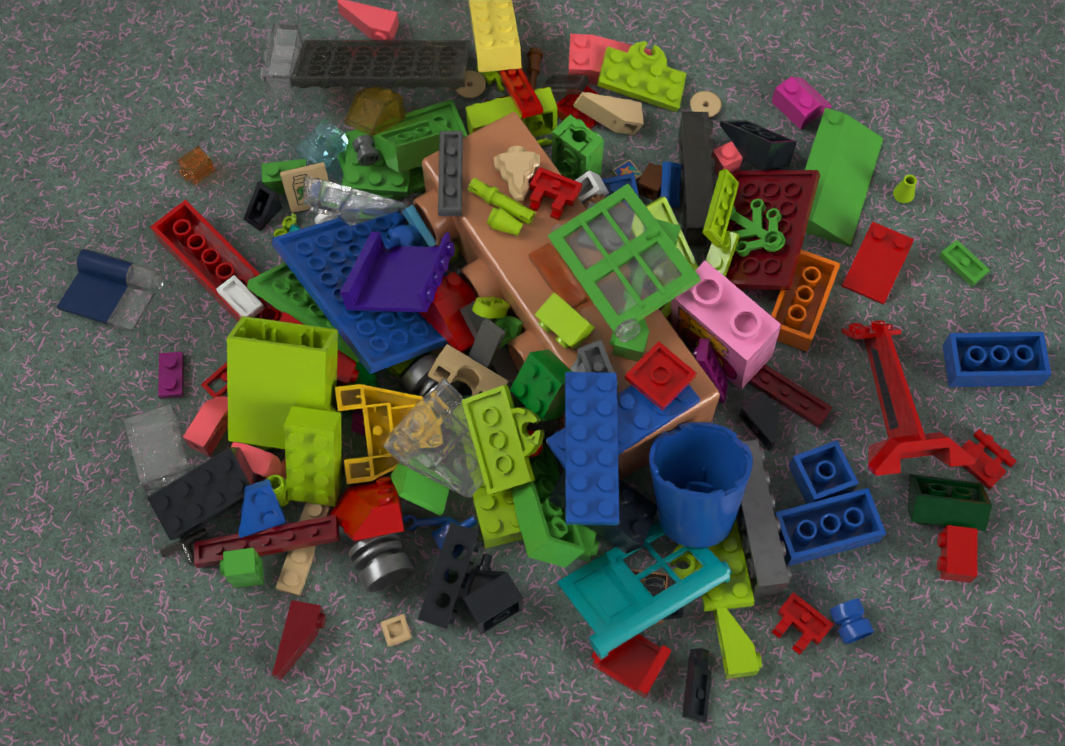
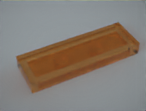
M549 243L529 254L530 261L552 292L559 295L574 309L588 302V296Z

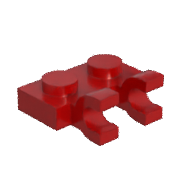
M539 167L529 187V190L533 191L529 197V201H531L529 209L538 212L543 197L547 196L554 199L551 206L553 211L550 217L559 221L565 205L573 207L582 190V183Z
M793 592L778 610L777 614L782 619L771 633L780 639L790 625L794 626L803 634L792 647V650L800 655L811 641L818 645L834 624Z

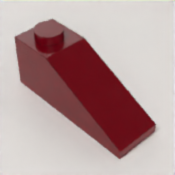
M291 600L272 676L275 679L282 680L318 636L319 629L324 628L326 614H324L321 605Z

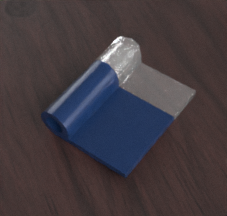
M83 249L77 258V269L79 272L57 305V308L133 332L157 290L162 288L164 277L161 271Z

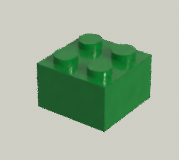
M550 349L530 352L510 391L527 409L532 410L540 417V422L561 417L565 410V372L572 371Z

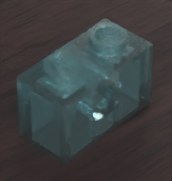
M324 118L295 150L301 159H306L307 165L324 162L325 168H328L334 158L345 150L348 140L343 131Z

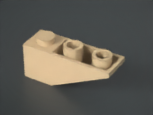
M582 92L574 103L575 108L616 133L635 135L644 124L642 105L638 101Z

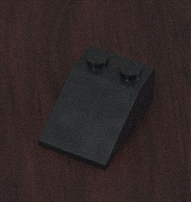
M747 120L720 121L719 125L744 158L748 162L755 164L754 167L763 171H767V168L779 170L780 167L790 166L797 141Z

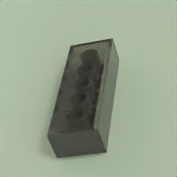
M682 112L678 132L679 164H682L680 191L682 233L690 249H710L711 241L703 234L713 191L716 186V177H712V172L715 171V158H711V153L714 151V139H710V134L713 132V121H709V112Z

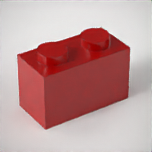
M947 525L937 537V546L941 547V556L937 559V571H941L940 579L971 583L977 578V529Z

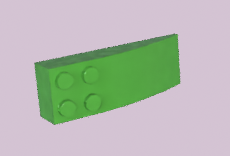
M544 435L541 452L537 456L529 458L535 481L512 488V495L528 557L566 568L585 550L577 525H566V512L549 501L560 477V472L554 454L546 443L548 436Z

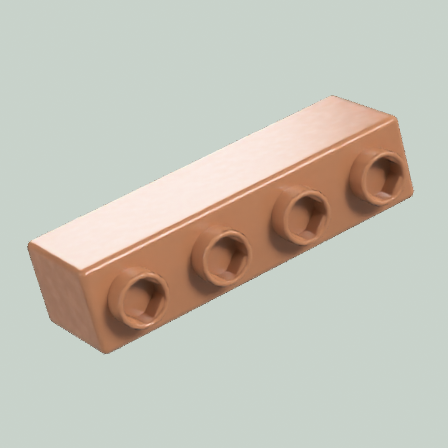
M512 112L463 138L462 216H438L439 151L425 157L422 161L426 193L415 198L413 206H415L436 241L435 246L439 247L442 237H444L446 232H449L451 241L455 242L459 252L468 264L460 269L459 275L470 286L476 299L478 297H497L503 299L510 305L506 315L513 316L522 321L523 327L520 335L508 342L509 354L518 371L520 372L530 352L550 349L570 369L577 359L578 348L601 340L613 371L617 373V381L619 383L617 394L630 387L631 384L624 377L637 361L612 355L614 346L610 345L613 331L547 236L587 210L577 197L573 207L565 205L562 216L558 221L550 217L553 211L551 206L554 199L544 196L541 206L530 225L514 217L524 224L517 237L512 234L492 230L491 226L486 224L494 207L500 208L493 204L485 203L484 199L468 191L470 182L476 177L491 187H497L501 193L514 199L509 192L508 183L503 181L500 172L495 170L493 161L495 156L506 153L507 149L512 146H522L526 151L539 154L540 167L561 175L518 114ZM528 191L524 201L517 202L529 208L531 203L529 197L533 191ZM582 228L566 237L565 241L584 268L588 269L604 257L600 252L578 248ZM624 264L619 270L632 286L633 282L629 281L632 271L627 264ZM613 271L595 284L618 315L620 309L625 310L626 303L623 302L626 288ZM645 289L641 293V300L649 297ZM553 292L559 295L595 327L577 350L570 346L567 349L555 340L558 337L556 333L552 330L548 333L538 325L540 319L535 316V313ZM659 308L644 318L649 328L644 355L659 341L697 372L696 377L689 385L699 396L700 403L619 454L618 478L620 480L649 464L651 446L664 431L668 433L677 429L678 425L683 423H711L720 398L718 389ZM565 414L558 420L560 430L565 428Z

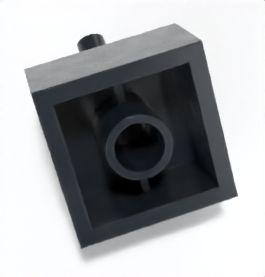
M483 554L480 565L469 576L463 594L465 610L480 635L523 610V597L507 572L492 571L490 568L492 556L489 554Z

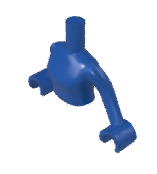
M399 208L395 209L391 218L393 224L388 230L391 239L384 241L386 249L396 246L416 247V245L422 243L423 237L413 225H403L406 218L400 214L401 209Z
M407 515L403 519V522H408L410 519L414 520V524L408 528L410 531L416 530L419 526L443 524L439 529L431 532L440 549H442L450 522L470 529L478 524L474 516H471L462 523H459L450 516L417 519L412 515ZM462 545L454 547L452 555L455 559L465 549ZM450 569L445 571V581L447 583L451 580Z

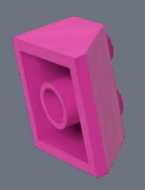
M791 76L777 86L772 98V103L800 130L821 116L825 108H832V105L804 78Z

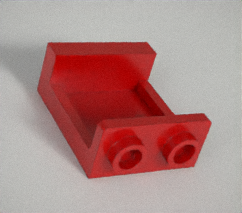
M637 634L609 651L608 656L600 659L593 652L591 658L594 659L592 667L641 697L646 698L672 650L664 645L661 648Z

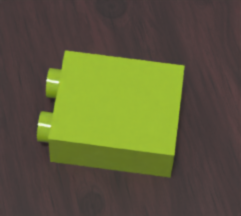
M241 317L227 337L228 441L245 443L261 450H268L271 447L285 449L284 423L292 406L336 412L337 329Z

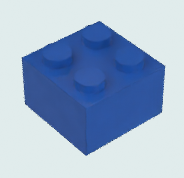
M837 440L793 456L788 466L806 504L853 492L859 484Z

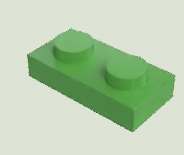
M958 240L954 241L939 255L971 287L990 271Z

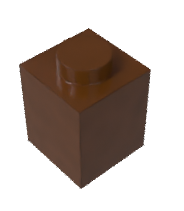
M649 162L638 182L637 190L639 195L653 201L659 198L662 183L661 165Z

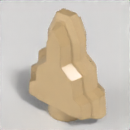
M512 146L507 149L506 153L498 154L493 158L495 170L500 172L501 179L508 183L509 192L515 201H524L529 191V182L533 179L535 170L540 167V155L535 152L526 151L522 146Z

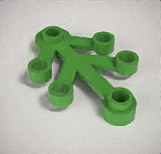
M755 199L751 202L753 222L737 213L733 205L729 220L744 228L743 230L733 231L740 235L739 240L755 236L760 238L751 242H738L735 250L739 256H747L751 250L761 248L769 252H775L784 246L785 237L783 233L778 231V222L782 218L778 209L772 208L767 211L766 217L769 221V231H766L762 227V213L766 209L762 199Z

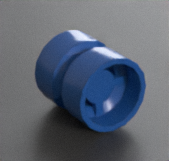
M859 598L844 602L829 610L835 624L841 625L838 632L844 644L858 641L874 633L869 619L863 618L865 609Z

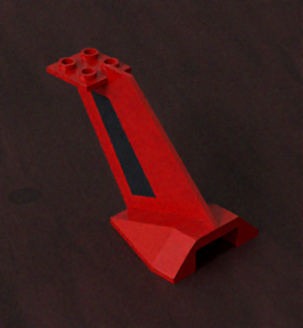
M883 320L872 321L871 325L863 326V323L849 324V328H841L843 334L853 339H864L888 436L886 440L869 445L868 470L876 476L901 473L900 459L931 455L950 467L975 464V459L948 436L941 432L924 434L891 335L901 334V329L894 327L893 324L885 323Z

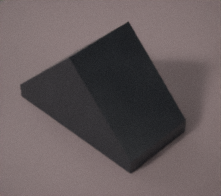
M258 181L243 220L259 231H262L282 209L278 193L263 182Z

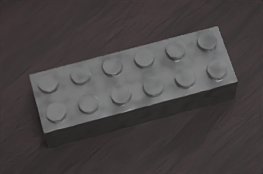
M758 440L743 441L742 443H747L751 450L753 466L736 521L754 598L780 595L788 585L789 580H791V570L789 565H785L784 561L786 548L784 542L780 541L778 534L780 532V521L778 517L774 516L775 499L768 489L770 477L768 471H764V450L762 447L759 448Z

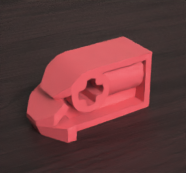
M215 397L203 404L183 436L190 448L209 457L212 455L228 429V397Z
M232 443L230 448L240 447L258 481H264L271 475H279L286 479V458L280 461L279 457L245 443Z

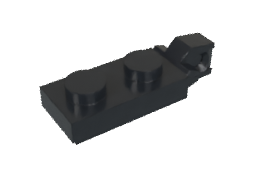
M692 648L688 659L682 717L698 723H706L712 671L708 670L709 651L703 648Z

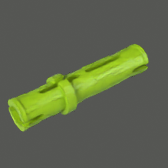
M476 177L469 184L468 191L484 199L485 203L504 209L507 213L527 225H530L536 215L534 210L504 195L497 187H491Z

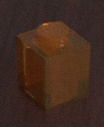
M199 146L177 160L180 167L178 170L179 174L185 181L190 180L194 186L216 171L211 159Z

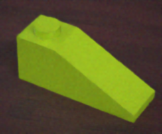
M726 607L716 608L713 613L726 679L757 675L760 671L759 668L762 667L760 653L755 651L754 644Z

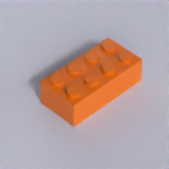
M801 249L791 291H780L771 314L781 324L777 341L806 352L808 351L841 263Z

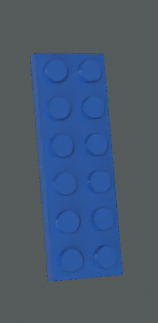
M565 372L566 525L619 524L617 373Z
M632 385L618 393V455L700 403V398L692 387L688 385L663 411ZM565 428L546 439V443L565 468Z

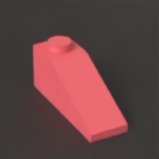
M337 0L340 15L372 40L378 43L392 44L399 27L398 12L349 0Z

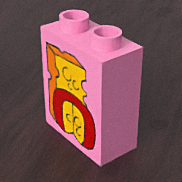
M705 260L695 270L701 281L671 300V324L678 336L693 349L698 347L700 338L710 339L726 377L741 390L772 358L781 324Z

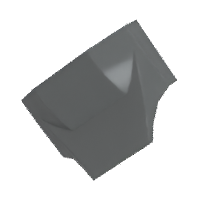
M601 340L578 348L577 359L570 368L572 372L614 373Z

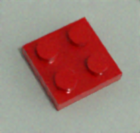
M658 341L625 374L624 379L663 411L692 382L697 372Z

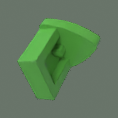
M506 315L504 318H497L493 322L506 332L499 349L520 335L523 327L522 321L513 316Z

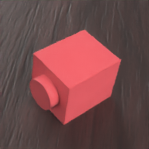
M731 141L713 149L710 165L718 176L719 172L723 169H727L733 175L734 171H740L743 158Z

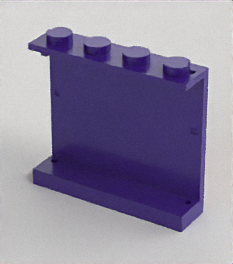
M371 232L340 291L346 310L427 312L431 302L434 301L437 288L441 285L444 272L448 270L449 261L455 253V244L451 241L449 232H446L444 237H442L439 247L396 246L390 249L384 247L380 232Z

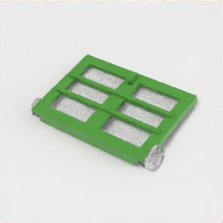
M629 184L618 189L566 224L554 225L551 228V233L547 235L620 342H628L639 334L641 327L638 321L701 281L699 275Z

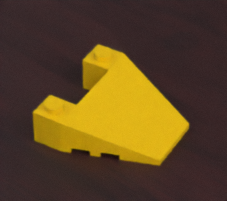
M362 384L335 387L338 411L362 408L368 456L344 459L347 484L372 481L393 471L405 452L412 456L414 454L424 456L441 448L435 399Z

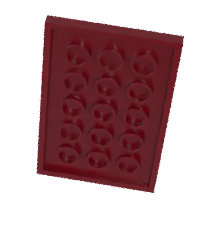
M818 170L734 171L733 176L739 182L733 204L736 212L753 222L751 202L755 199H762L766 206L765 211L762 213V227L764 230L769 231V221L766 213L772 208L778 209L782 216L778 222V231L783 233L785 244L775 252H769L761 248L751 250L744 257L739 256L735 250L726 278L739 289L791 291L820 173ZM729 220L727 231L733 232L744 229L737 223ZM755 236V237L740 239L738 242H740V241L751 242V241L759 240L760 238H758L757 236Z

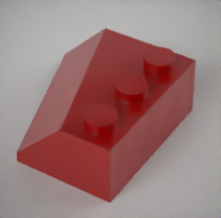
M381 477L376 482L348 487L336 503V506L329 513V516L336 515L339 518V527H343L344 532L353 541L404 531L400 496L390 477Z

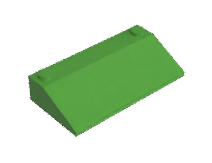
M825 108L805 168V170H818L820 173L806 233L850 247L883 138L849 115Z

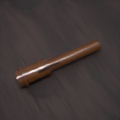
M532 47L527 52L528 66L526 73L529 75L528 81L535 90L537 75L540 74V62L543 58V53L540 48Z

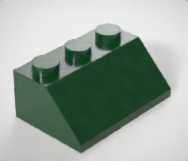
M909 474L908 513L912 522L919 525L934 524L943 528L951 525L986 531L992 504L982 483Z

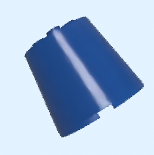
M689 422L679 424L677 429L668 433L664 431L653 442L649 454V464L661 528L670 539L687 547L704 548L716 545L726 539L733 528L752 472L753 457L747 443L743 444L737 438L735 432L713 423Z

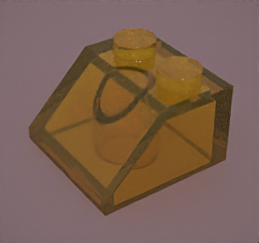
M377 84L366 85L364 89L356 93L345 118V124L372 136L405 119L402 95L380 87Z

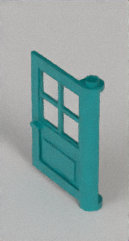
M659 521L650 527L643 545L657 561L656 564L634 575L623 559L641 548L626 554L615 547L557 581V584L593 630L594 634L589 636L588 640L596 655L603 659L608 656L609 651L722 582L728 583L730 581L729 575L732 572L725 561L720 562L707 547L693 548L684 546L662 559L650 545L651 542L665 535ZM690 551L703 567L681 580L667 564ZM662 567L674 580L675 584L653 597L640 580Z

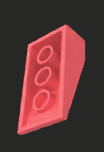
M570 34L568 83L577 84L582 81L584 84H597L607 46L627 53L632 45L595 35ZM645 48L644 52L652 56L651 50Z

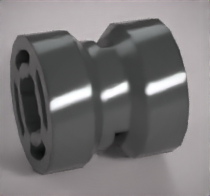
M362 135L353 141V148L358 153L357 159L361 166H370L379 161L380 155L375 148V141L371 135Z

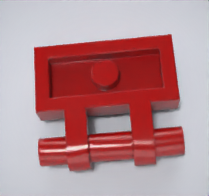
M978 429L973 436L980 443L976 445L969 439L961 447L975 459V464L963 465L962 467L990 490L1007 472L1000 464L1004 462L1011 468L1017 460L1010 455L1011 452L1008 449H1003L993 441L994 437L989 433L986 435L981 429ZM985 447L997 456L994 460L983 451Z

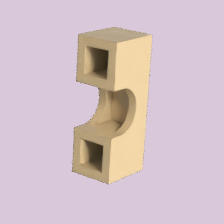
M446 344L427 375L447 388L454 381L464 382L471 388L472 396L507 385L509 382Z

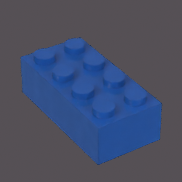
M1044 332L950 333L942 344L949 387L1042 386L1051 376Z
M869 488L782 510L774 514L780 521V532L778 534L780 541H783L785 544L786 555L784 556V561L789 566L877 543L886 534Z

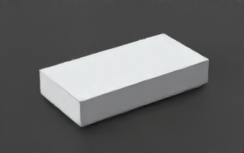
M235 275L216 289L218 294L241 317L254 318L265 309L264 305Z

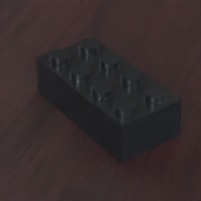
M240 447L228 448L148 496L147 499L171 541L183 538L244 501L245 487L259 481Z
M563 468L549 501L566 512L565 468ZM618 478L619 524L585 526L628 554L643 547L657 512V505Z

